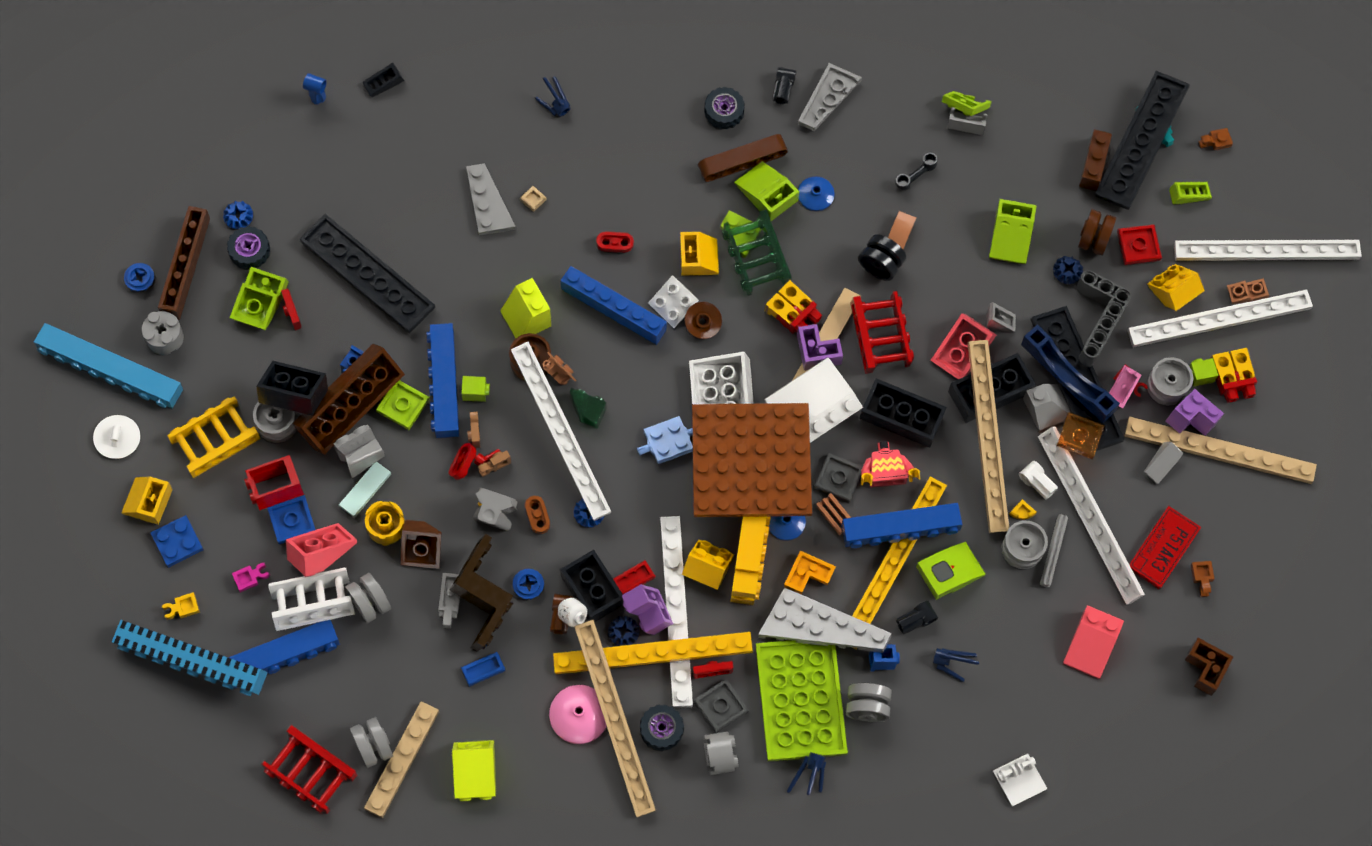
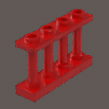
M897 291L892 293L891 300L865 303L861 301V296H855L850 302L865 374L873 373L877 364L904 360L905 367H910L912 361H914L913 350L909 348L910 335L905 329L906 316L901 311L902 298L901 296L898 297ZM893 308V318L872 321L865 319L864 313L868 310ZM896 325L898 335L872 339L868 334L870 328ZM900 342L902 353L877 357L873 355V346Z
M291 725L287 730L290 741L271 765L263 761V772L272 779L274 776L280 779L279 783L287 790L290 788L297 792L295 795L302 801L309 800L313 803L311 807L317 812L322 813L324 811L328 814L330 810L325 805L344 780L350 779L353 782L357 777V773L350 766ZM301 744L306 748L304 750L305 753L286 777L277 769L294 747ZM318 756L322 759L320 761L321 765L305 786L301 788L293 782L311 757ZM333 767L338 771L336 773L337 776L318 800L309 792L326 770Z

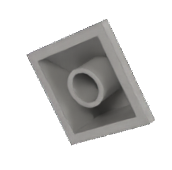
M1042 384L1026 390L1023 400L1039 432L1073 419L1058 384Z

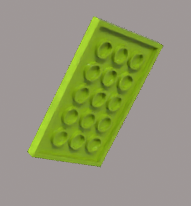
M795 640L756 643L767 762L804 759L805 756L809 757L810 752L825 757L847 755L836 646L797 643Z

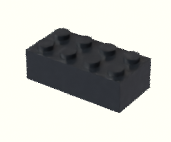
M1019 353L991 365L996 409L1023 398L1026 390L1036 386ZM971 374L952 382L948 390L965 423L976 419Z
M875 378L859 419L930 448L947 407Z

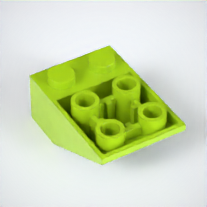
M763 161L734 182L769 222L798 202V189L785 176Z
M1004 199L999 200L989 258L1026 265L1037 205Z

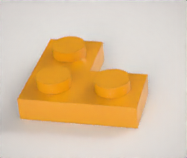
M800 551L784 587L802 595L809 578L828 586L836 566Z

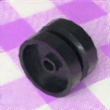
M873 235L868 241L867 247L858 256L860 265L868 273L884 281H891L898 272V268L906 260L904 250L896 242L882 235Z

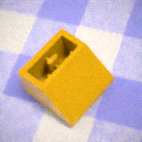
M680 232L681 276L719 275L717 239L701 232Z
M1177 264L1169 266L1166 271L1155 276L1153 280L1147 283L1148 287L1163 305L1175 311L1205 291L1198 272Z
M135 477L121 513L159 525L173 489L169 482L153 477Z
M698 540L688 555L682 575L718 590L734 554L725 548H718L708 541Z

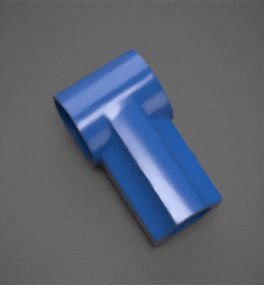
M308 73L303 82V89L308 90L311 102L318 105L326 99L325 88L327 80Z

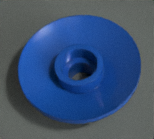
M822 177L807 178L798 188V199L809 210H824L834 200L835 192L832 184ZM818 189L820 192L816 193L813 190Z
M771 516L768 526L769 531L780 540H793L804 531L806 519L805 516ZM784 517H789V518H790V521H789V522H785V521L783 520V518H784Z

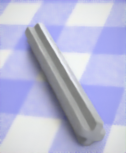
M1059 514L1056 520L1040 585L1043 587H1050L1068 521L1066 515Z

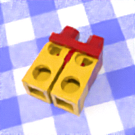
M791 280L766 303L764 309L768 315L774 316L792 334L798 332V327L808 326L805 323L807 319L817 324L822 318V314L816 309L817 304Z
M1247 348L1211 356L1218 372L1216 383L1219 393L1225 396L1228 403L1239 399L1237 393L1239 391L1243 392L1245 399L1253 398L1256 395L1255 385L1257 379Z

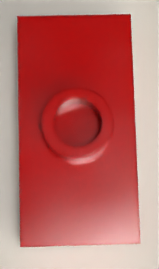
M289 289L281 290L286 304L282 306L286 317L290 316L294 330L301 329L302 326Z
M646 560L613 578V580L624 595L637 586L644 585L653 580L655 574Z
M709 661L706 665L694 666L692 671L693 678L698 679L732 674L733 662L718 663L717 661Z

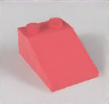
M962 313L930 361L955 378L961 379L971 371L968 342L988 340V345L990 346L997 335Z
M339 523L286 539L287 560L305 577L313 576L324 571L357 544V539Z
M1087 605L1063 664L1100 679L1124 620Z

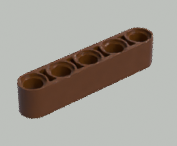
M775 134L701 160L698 166L704 180L710 182L757 166L762 161L766 163L781 158L788 153V149L781 134Z

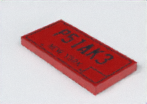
M1168 506L1129 565L1132 571L1158 589H1161L1201 529V526Z

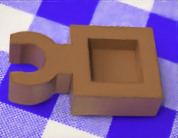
M470 412L471 430L467 431L468 442H472L475 448H481L478 412Z
M507 450L495 453L489 462L478 466L481 476L484 477L493 470L495 472L511 463V456Z

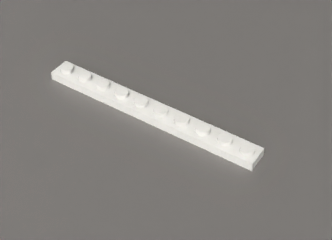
M1206 240L1174 242L1175 261L1360 260L1362 257L1360 240Z
M1302 290L1128 328L1127 332L1134 348L1310 310L1313 305L1308 291Z
M529 342L511 349L593 521L610 514L611 510Z
M1051 427L1040 434L1038 438L1126 605L1131 604L1144 596L1145 593L1057 428Z
M680 516L660 517L666 608L673 622L671 626L667 627L668 641L688 639L684 575H682L683 555ZM690 660L670 662L673 708L693 707Z

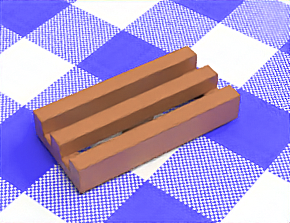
M831 493L828 497L822 499L821 502H818L816 507L840 536L843 533L842 529L825 510L823 505H826L840 524H842L843 519L829 501L832 502L844 519L851 517Z

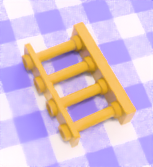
M235 396L224 399L220 405L207 409L203 415L190 419L186 425L173 429L167 435L171 444L173 445L178 442L190 461L187 469L193 478L260 440L255 427L247 428L235 408L239 404ZM226 413L230 414L241 432L235 438H230L218 419ZM211 422L224 441L223 445L218 448L212 446L202 430V427ZM194 432L207 451L206 455L201 458L195 456L185 440V437Z

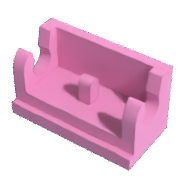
M1125 365L1109 392L1120 403L1119 407L1124 408L1142 376Z

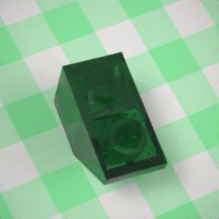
M571 388L570 399L579 421L598 429L607 409V402L599 396L592 397L581 389L575 390Z

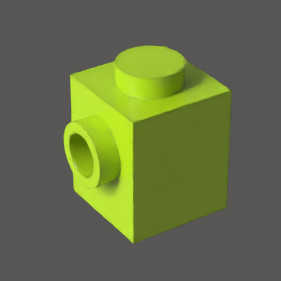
M1213 358L1206 360L1196 359L1189 366L1194 378L1193 387L1213 383L1218 377Z
M463 376L462 400L486 402V395L490 394V384H487L486 377Z

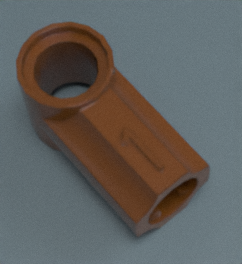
M554 594L550 632L560 635L567 634L568 625L559 619L558 607L563 600L574 598V596Z

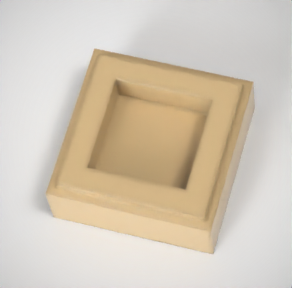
M532 186L520 197V201L534 212L546 201V197Z

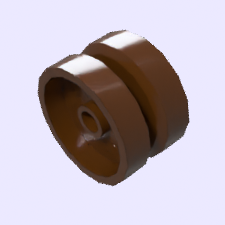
M1091 209L1089 217L1083 225L1078 248L1088 250L1093 240L1095 241L1093 253L1103 256L1117 217L1106 215L1101 225L1099 224L1101 212Z
M528 333L520 335L513 341L509 350L512 372L516 377L525 381L511 349L529 342L546 376L548 372L543 369V362L550 358L547 353H551L549 343L538 334Z

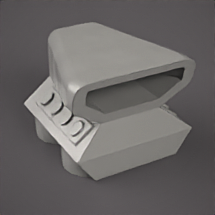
M368 424L358 427L353 433L342 436L334 443L339 459L347 462L352 478L385 456Z
M479 488L476 496L482 505L475 511L474 520L509 531L512 523L505 514L516 511L518 501L511 497Z

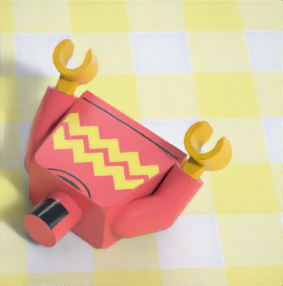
M888 441L877 443L878 451L872 452L871 457L866 459L861 469V485L864 482H868L870 488L906 484L908 476L909 482H913L914 477L921 480L920 470L914 468L909 460L900 454L899 450H890Z

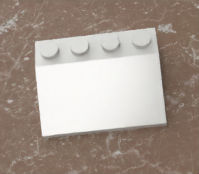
M745 352L689 361L692 404H754L750 359Z
M828 357L764 399L766 403H809L810 443L863 408L853 390Z

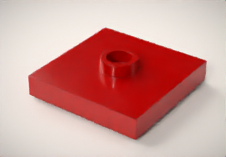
M1155 225L1120 228L1117 230L1124 265L1161 261L1162 256Z

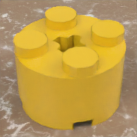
M378 501L367 509L365 526L369 537L374 542L387 546L397 542L402 537L405 519L401 508L396 503Z

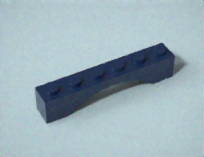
M1038 324L1024 336L1021 346L1102 424L1116 412L1120 403L1105 389L1095 385L1079 373L1063 356L1052 338Z

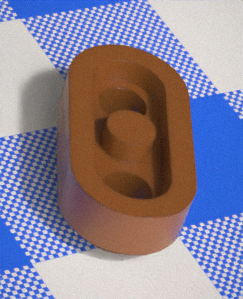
M531 496L525 502V509L531 529L537 534H544L550 528V519L545 503L541 497ZM537 505L538 509L533 510L531 507ZM541 522L544 526L538 527L537 524Z

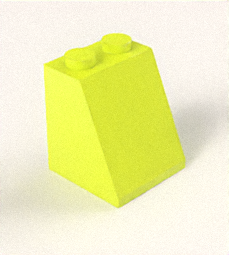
M531 278L516 285L500 311L515 339L520 335L528 333L537 334L551 327L550 307L534 279Z
M494 740L454 742L452 757L455 799L459 798L460 801H470L473 797H480V800L492 799V796H496Z

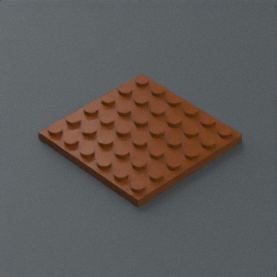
M809 403L692 404L694 517L812 516Z

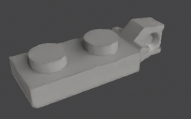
M443 573L438 611L439 617H443V628L451 629L452 618H457L459 613L460 596L449 590L458 574Z

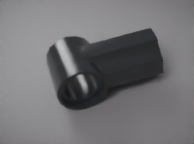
M778 67L775 81L776 87L773 94V101L777 104H788L791 87L795 81L796 70Z
M925 601L917 605L914 610L898 617L896 622L900 631L906 634L922 625L923 627L930 625L938 619V616L930 602Z

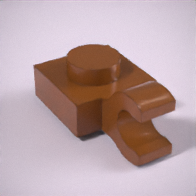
M1228 128L1210 131L1208 135L1201 136V140L1198 141L1200 148L1213 146L1214 150L1229 148L1233 145Z
M1192 562L1194 583H1200L1201 597H1208L1209 593H1211L1209 582H1213L1215 579L1212 562Z

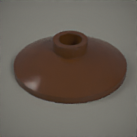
M697 302L685 314V326L688 332L696 338L709 339L715 336L721 328V313L716 306L709 302ZM699 319H704L705 324L701 325Z

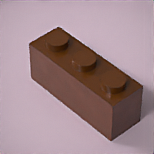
M1094 129L1079 187L1097 191L1108 153L1111 133Z

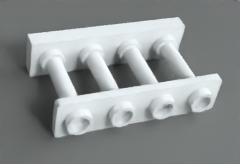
M340 568L316 573L313 576H302L269 583L268 587L271 598L277 599L279 611L272 612L276 631L354 615L355 611L351 595L345 596L344 584L349 583L347 569ZM336 586L337 598L326 600L324 589ZM316 591L318 602L306 605L304 593ZM297 595L298 607L286 609L285 597Z

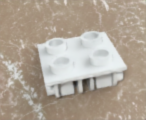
M672 275L648 304L675 328L685 317L687 310L699 300Z
M1029 754L993 770L1011 806L1017 805L1047 790L1035 767L1036 761L1033 757L1030 758Z

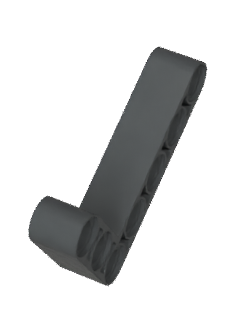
M1084 271L1077 283V290L1081 294L1106 306L1079 356V361L1083 366L1091 367L1097 361L1131 299V293L1093 271Z

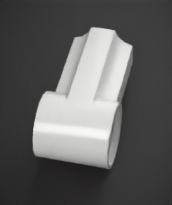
M1032 461L1019 472L1020 479L1026 485L1032 486L1045 500L1058 489L1044 474V469L1036 461Z

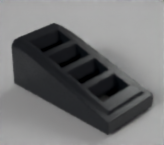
M392 62L362 83L370 96L374 97L405 80ZM387 76L389 81L386 82L384 77ZM379 79L381 80V82H382V84H383V85H381V86H380V85L378 84V82H377V80H379ZM371 83H374V85L376 86L375 90H373L372 86L370 85Z

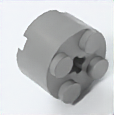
M166 311L151 312L143 322L142 335L152 352L159 355H168L172 351L179 349L184 340L183 330L177 317Z
M727 731L703 736V739L708 741V743H704L707 766L712 767V771H709V774L716 775L734 772L735 768L739 767L737 755H733L732 749L735 747L734 735H729Z

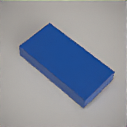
M498 652L461 667L469 687L506 671Z

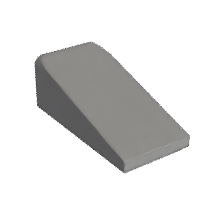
M1163 442L1144 470V473L1156 484H1159L1178 462L1183 452L1172 442Z

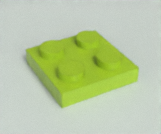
M399 380L387 392L376 411L410 430L430 399L427 395Z

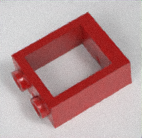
M290 455L245 470L248 478L244 479L247 489H252V493H249L252 503H257L259 511L304 495ZM288 473L292 484L259 495L256 483Z

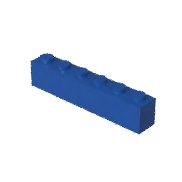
M570 266L561 279V290L656 345L667 330V321Z
M453 323L430 325V331L427 332V343H431V349H427L428 361L432 360V367H428L429 378L433 380V384L429 385V392L434 402H430L431 414H434V420H431V430L435 432L436 438L459 437Z
M958 503L846 518L842 520L841 524L845 547L859 548L864 544L875 546L885 541L896 543L906 538L908 540H916L920 536L936 537L941 533L952 535L958 533L963 525Z
M326 620L228 658L273 674L280 671V668L288 665V667L298 664L302 659H312L318 656L320 652H330L336 649L340 643L331 620Z

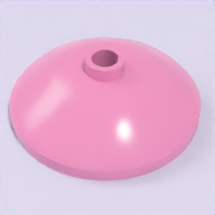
M573 685L559 692L552 701L549 711L550 723L554 732L564 741L572 744H586L596 740L605 731L607 725L594 688L586 685ZM581 708L583 712L581 714H577L575 712L576 709Z

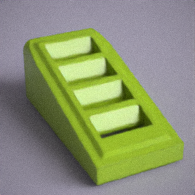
M1175 182L1169 188L1173 204L1211 200L1212 198L1208 182Z

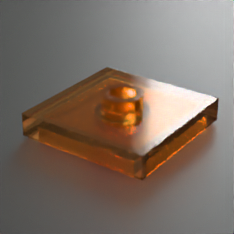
M1068 412L1056 446L1093 460L1104 425Z

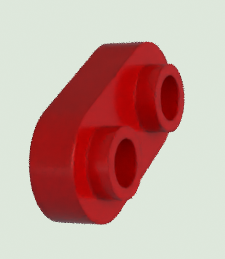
M602 232L597 236L596 244L598 249L604 252L627 253L632 250L634 239L628 233ZM607 241L609 244L604 245L603 242ZM625 242V243H627L628 245H627V246H622L621 244Z
M465 443L458 450L449 468V475L455 480L462 479L467 475L468 469L476 457V448L473 445Z

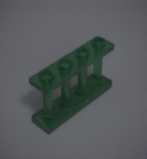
M767 209L759 212L757 221L730 229L729 223L726 222L724 223L723 230H721L724 240H727L729 243V255L734 257L735 271L737 275L740 274L741 288L743 292H747L748 296L752 295L753 286L775 279L781 280L782 284L785 285L792 279ZM757 228L763 230V238L736 245L733 236ZM763 245L769 246L771 251L769 255L743 263L740 256L741 252ZM769 262L775 263L777 267L775 272L749 280L746 272L747 269Z

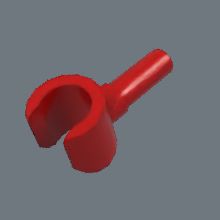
M497 449L485 457L479 453L475 457L474 463L478 466L487 463L500 450Z

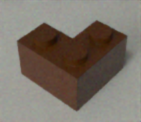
M1197 638L1185 658V661L1202 669L1194 687L1212 696L1218 689L1234 656Z

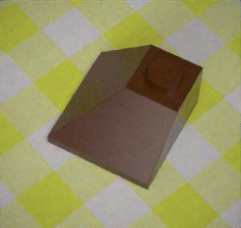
M405 520L402 529L401 565L440 569L442 532L424 521Z

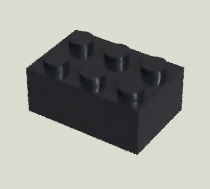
M277 361L271 362L256 386L259 403L313 416L328 391L326 373Z
M595 550L588 552L560 569L561 577L574 598L586 606V617L589 621L594 620L596 622L623 606V594Z

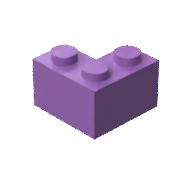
M817 324L798 327L797 339L804 370L811 369L827 357L834 366L842 364L843 353L840 339L820 341Z
M1194 389L1172 411L1165 422L1179 433L1191 424L1206 436L1215 427L1224 413Z
M641 584L622 595L624 608L627 612L638 615L641 621L639 622L640 627L645 633L655 635L673 624L659 589Z

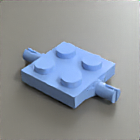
M679 416L645 428L644 434L647 438V445L637 448L639 455L651 452L657 463L661 464L693 452V445L690 441V437L693 436V428L687 429Z

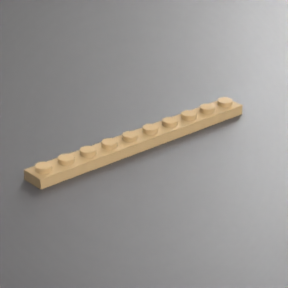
M988 340L969 341L968 352L989 533L1007 532L1009 521Z
M1133 417L1128 418L1124 437L1160 446L1163 442H1172L1183 452L1312 484L1314 481L1317 464L1184 430L1179 433L1172 427Z
M591 620L576 625L574 627L636 817L655 812L656 809L595 622Z

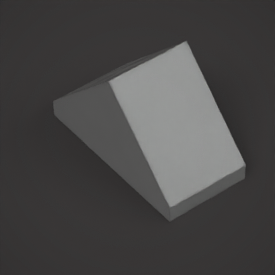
M994 302L990 303L986 313V328L996 332H1015L1016 315Z

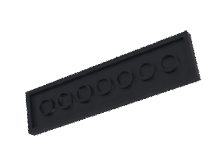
M1155 71L1095 193V197L1124 209H1130L1189 89V83Z
M324 214L299 239L305 247L409 334L435 309L434 303L327 214Z
M1067 306L1033 316L1031 318L1033 326L1035 327L1038 324L1052 338L1068 362L1085 378L1102 388L1093 366H1083L1079 361L1084 345ZM1057 380L1088 453L1124 442L1125 439L1114 414L1102 424Z

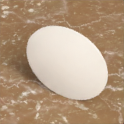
M109 416L103 419L95 428L93 442L96 449L103 456L120 459L136 450L140 442V431L137 424L126 416Z

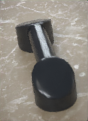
M931 152L926 153L923 156L922 166L909 176L907 174H900L896 177V186L899 189L908 190L910 184L923 173L936 168L938 163L937 155Z

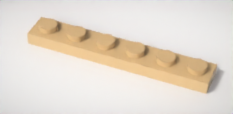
M422 701L420 702L393 753V757L390 758L364 807L365 810L381 818L384 817L439 713L438 709Z

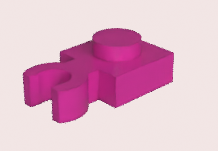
M265 563L258 564L254 570H252L251 566H247L232 573L240 593L257 586V579H267L270 577L268 572L260 573L261 569L266 568Z

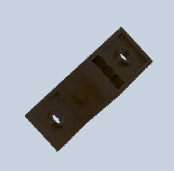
M487 534L478 540L449 589L451 592L490 614L470 647L476 652L489 646L494 637L491 635L492 632L494 633L496 629L498 630L503 622L502 615L504 616L505 613H508L513 605V602H511L513 595L475 573L482 563L480 558H483L492 546L490 544L492 537Z

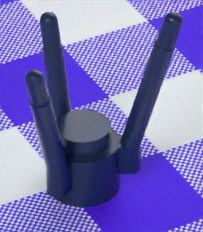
M553 76L554 83L561 97L557 95L547 78L543 77L544 82L555 98L552 102L553 108L539 97H535V99L551 111L554 116H564L570 111L571 107L557 78Z
M937 648L933 663L937 664L936 669L943 670L962 682L965 679L946 668L945 665L949 666L950 660L979 665V661L959 657H977L976 653L953 651L944 648Z
M810 752L809 757L805 756L787 792H791L807 764H809L808 769L812 770L807 795L811 794L815 776L819 770L818 791L822 792L824 769L826 766V762H824L825 756Z

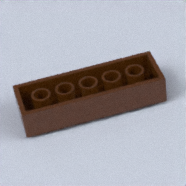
M372 344L328 387L327 393L313 416L302 413L292 424L315 451L325 455L334 446V443L344 436L405 374L383 347Z

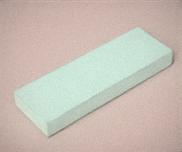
M378 462L374 463L342 500L339 507L355 518L391 476V472Z

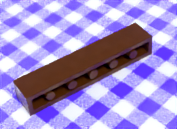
M188 206L158 305L159 311L169 312L176 316L178 320H180L210 222L207 209Z

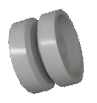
M1170 357L1158 361L1147 380L1149 395L1153 400L1162 405L1178 404L1185 398L1192 386L1194 379L1192 370L1187 363L1178 358Z
M258 401L253 410V420L262 438L268 442L280 443L290 439L296 433L297 429L292 424L298 418L295 411L262 404Z
M1022 520L1014 523L1008 529L1002 542L1004 559L1011 566L1018 569H1029L1036 566L1041 561L1048 546V537L1045 530L1039 524L1032 521Z
M369 572L360 577V583L364 590L355 582L345 586L348 595H351L353 604L367 624L376 619V612L372 606L381 614L391 610L383 589Z
M871 683L849 685L847 698L851 702L847 703L846 716L866 722L889 720L890 707L887 703L891 701L892 690L886 686Z
M376 717L366 721L368 734L365 733L360 724L350 728L367 768L377 764L374 751H378L380 758L384 761L393 757L389 747L390 742Z

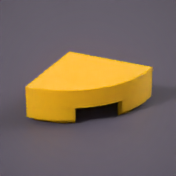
M1022 499L1009 515L1016 519L1025 520L1035 516L1037 512Z

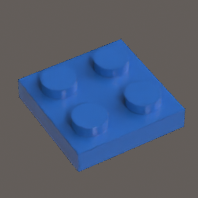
M305 495L267 508L279 545L286 543V539L316 530Z
M186 515L150 532L168 568L204 550Z

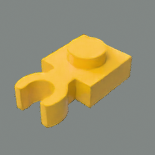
M194 592L174 598L176 604L166 603L162 605L163 610L171 609V613L165 615L166 620L173 619L176 614H179L180 618L200 613Z

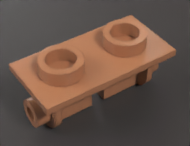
M547 352L550 358L543 362V369L560 385H566L571 378L576 381L572 376L574 371L567 364L563 366L564 362L558 355L553 356L550 352Z

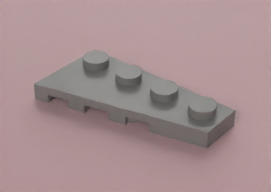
M829 63L800 116L798 124L815 131L861 82L862 77Z
M485 163L466 166L479 236L516 230V226Z

